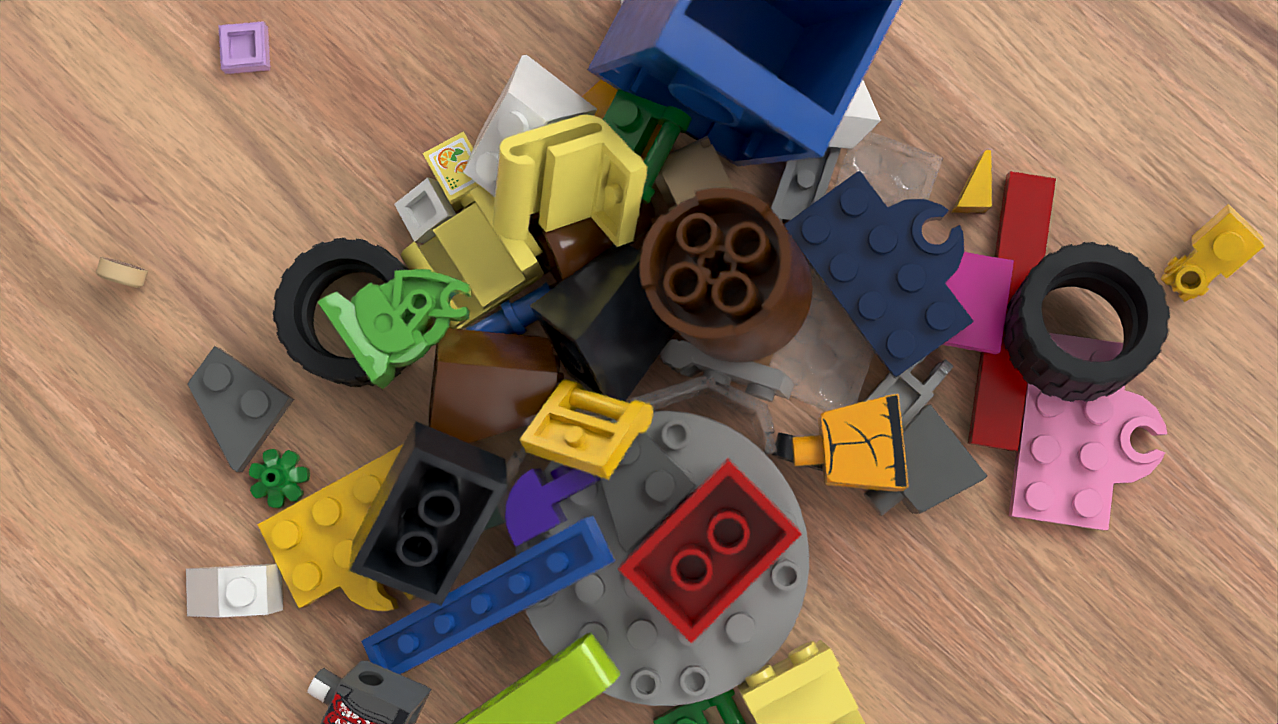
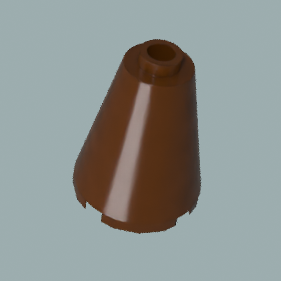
M651 200L648 205L640 203L633 242L627 244H633L651 229V219L655 218V209ZM540 211L530 214L528 230L542 250V253L535 258L544 274L551 272L557 281L549 285L551 289L614 244L591 217L545 232L538 224Z

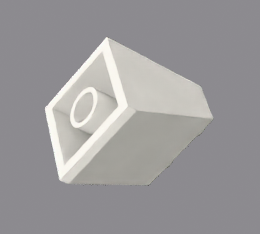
M522 55L479 133L464 173L495 197L500 143L505 138L579 115H594L597 108L528 55Z

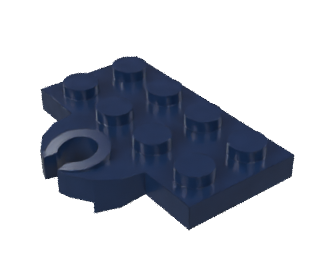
M859 170L792 218L784 226L798 245L811 268L895 379L974 322L945 284L955 274L964 255V234L961 225L950 230L948 238L944 243L936 245L927 242L922 235V226L929 221L941 220L949 210L943 205L927 199H905L887 207Z

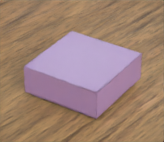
M264 22L218 25L221 70L225 74L270 70L268 26Z

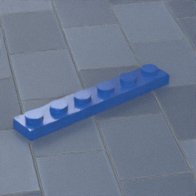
M590 516L449 592L441 606L431 602L361 642L370 662L402 675L614 563L615 559L594 516Z

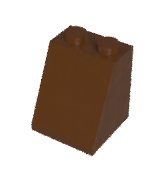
M448 328L445 336L436 344L428 426L464 442L472 443L530 425L560 382L564 380V373L560 372V357L553 354L550 340L544 337Z

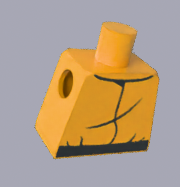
M899 394L888 395L820 413L818 417L819 435L792 437L794 466L822 464L824 485L895 492L909 488Z

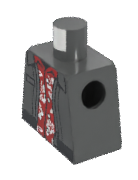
M360 661L343 679L322 668L312 680L307 693L328 705L321 724H416L432 689L372 662Z

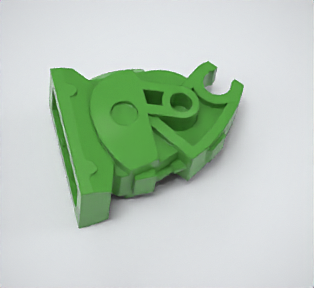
M429 269L395 271L394 279L389 280L388 283L377 286V284L374 285L371 282L352 297L351 302L338 292H334L317 302L370 380L383 390L394 380L396 367H403L416 362L445 336L450 321H465L469 319L470 311L467 307L460 309L451 308L450 301L457 294L471 297V287L458 279L431 272ZM435 321L434 326L431 328L430 331H428V332L426 333V331L429 329V327H430V326L432 325V323Z

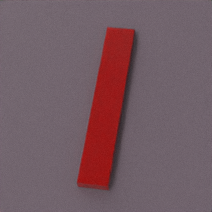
M1013 171L1006 175L995 257L1014 260L1008 304L1032 268L1036 267L1040 260L1045 257L1056 178ZM1003 330L1000 352L998 354L981 352L968 444L1015 452L1018 451L1027 382L1010 361L1011 357L1004 345L1005 331Z

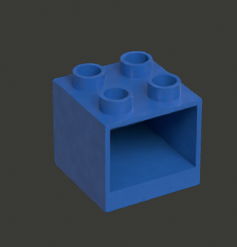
M624 0L587 70L617 90L626 91L665 107L673 106L684 111L692 118L685 133L695 140L708 136L710 144L713 145L716 153L737 167L823 157L903 0Z

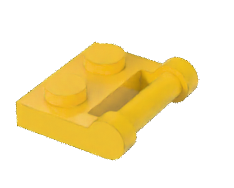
M565 379L554 390L520 438V442L527 453L609 479L638 433H643L649 428L653 418V407L651 404L638 400L627 403L584 390L580 383ZM579 408L618 421L614 424L574 410Z

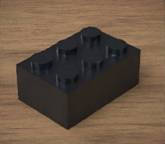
M415 421L353 539L349 571L441 606L508 487L506 459Z

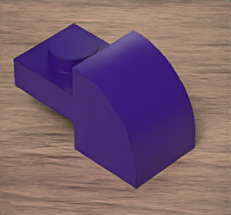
M561 465L550 472L554 480L549 483L541 468H533L522 475L510 491L505 511L506 525L515 546L524 544L566 522L567 518L559 502L601 481L600 477L566 465Z

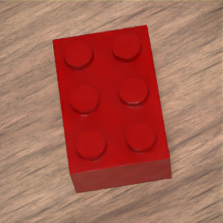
M727 457L621 563L618 570L692 644L802 535V532Z

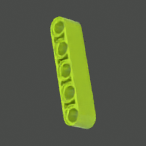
M589 632L454 724H555L605 691L618 679L621 672L593 634Z

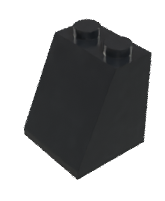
M613 244L532 303L530 307L568 374L590 392L625 402L676 331L656 313L648 299L646 290L642 287L640 278L642 248L637 250L629 244L619 247Z

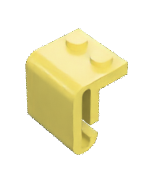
M579 115L509 136L500 143L493 227L501 236L507 239L525 240L528 235L530 214L540 211L538 224L545 232L591 217L617 247L633 242L644 183L647 177V166L642 158L635 154L603 119L594 115Z
M480 185L470 191L471 196L475 200L474 204L433 229L436 235L434 238L420 247L414 241L400 255L409 270L429 269L431 272L458 279L471 287V297L457 294L450 301L451 308L460 309L467 307L470 311L468 320L450 321L449 328L454 329L466 328L500 306L501 303L534 284L544 274L535 258L542 253V250L529 230L527 239L511 240L501 236L494 229L495 197Z
M821 640L816 643L810 641L797 647L788 654V658L773 666L770 664L763 666L759 671L744 678L745 682L738 685L757 724H865L858 711L859 707L837 668L840 665L831 648Z

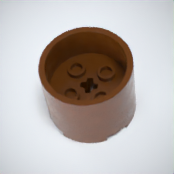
M709 188L696 191V196L680 203L666 216L661 214L651 227L645 239L640 258L642 287L646 290L652 307L661 319L706 355L727 362H751L770 356L794 338L809 313L813 284L807 260L777 214L758 197L733 188ZM727 264H729L731 267L730 272H721L717 279L715 277L716 271H724Z

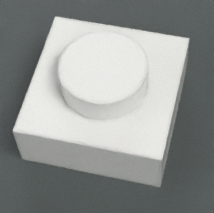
M428 177L394 204L412 239L423 244L435 236L433 229L456 215L439 182Z

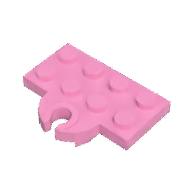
M1049 333L1053 341L1066 353L1090 362L1111 361L1120 354L1123 343ZM1027 383L1019 447L1016 452L1009 516L1108 530L1113 485L1117 483H1132L1149 475L1164 457L1165 452L1157 449L1150 450L1144 454L1138 453L1132 448L1130 443V435L1136 427L1147 430L1152 436L1167 434L1166 425L1158 409L1143 396L1126 391L1125 385L1107 397L1102 396L1097 400L1084 402V400L1070 402L1063 401L1059 397H1050L1040 392L1041 390L1034 385Z

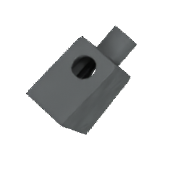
M930 404L924 406L903 429L909 488L896 492L869 489L864 493V496L881 516L900 501L903 502L912 514H920L981 482L987 475Z

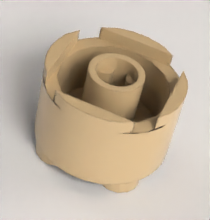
M708 136L670 153L655 180L666 204L669 205L676 202V205L668 208L669 212L680 203L696 196V191L709 188H733L713 145L710 144Z

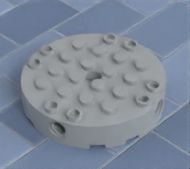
M672 410L653 411L652 422L645 432L696 484V487L630 550L625 552L620 546L602 483L599 481L559 502L567 521L524 544L516 546V555L576 522L594 516L615 562L525 609L528 618L538 637L552 656L589 632L593 634L621 672L618 679L602 693L637 704L675 706L710 699L731 690L745 682L744 678L759 671L775 655L792 630L803 604L809 574V545L802 512L792 489L772 460L755 443L729 426L705 416ZM613 419L608 422L616 424L618 420ZM729 457L800 529L802 535L691 644L618 568ZM554 461L550 462L543 472L548 483L554 480L550 472L563 464Z

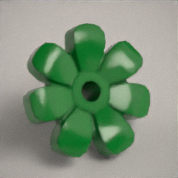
M269 449L263 452L262 457L265 464H251L249 475L258 479V482L250 488L251 494L255 498H263L268 495V506L282 508L285 505V496L290 501L297 502L304 495L303 490L297 484L307 482L310 479V472L306 467H295L300 460V456L296 452L287 450L281 457L277 449Z

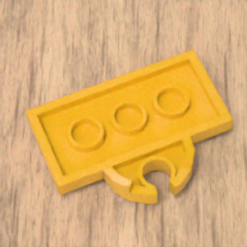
M403 444L257 524L298 608L306 607L339 588H342L352 602L367 610L390 611L399 608L397 599L386 593L382 583L349 571L353 539ZM404 592L405 596L410 601L417 598L416 596Z

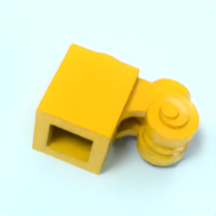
M1227 204L1192 235V246L1195 248L1188 256L1183 255L1179 259L1175 256L1167 263L1168 266L1165 268V273L1161 280L1166 285H1171V290L1173 292L1177 291L1179 293L1178 297L1184 302L1191 298L1195 299L1198 295L1202 297L1209 291L1208 285L1220 273L1227 279L1264 248L1263 237Z

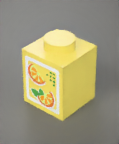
M464 131L423 153L455 211L461 208L466 209L475 203L470 191L479 186L478 183L464 173L473 150Z

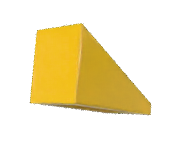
M985 150L979 156L951 213H986L992 207L991 150Z

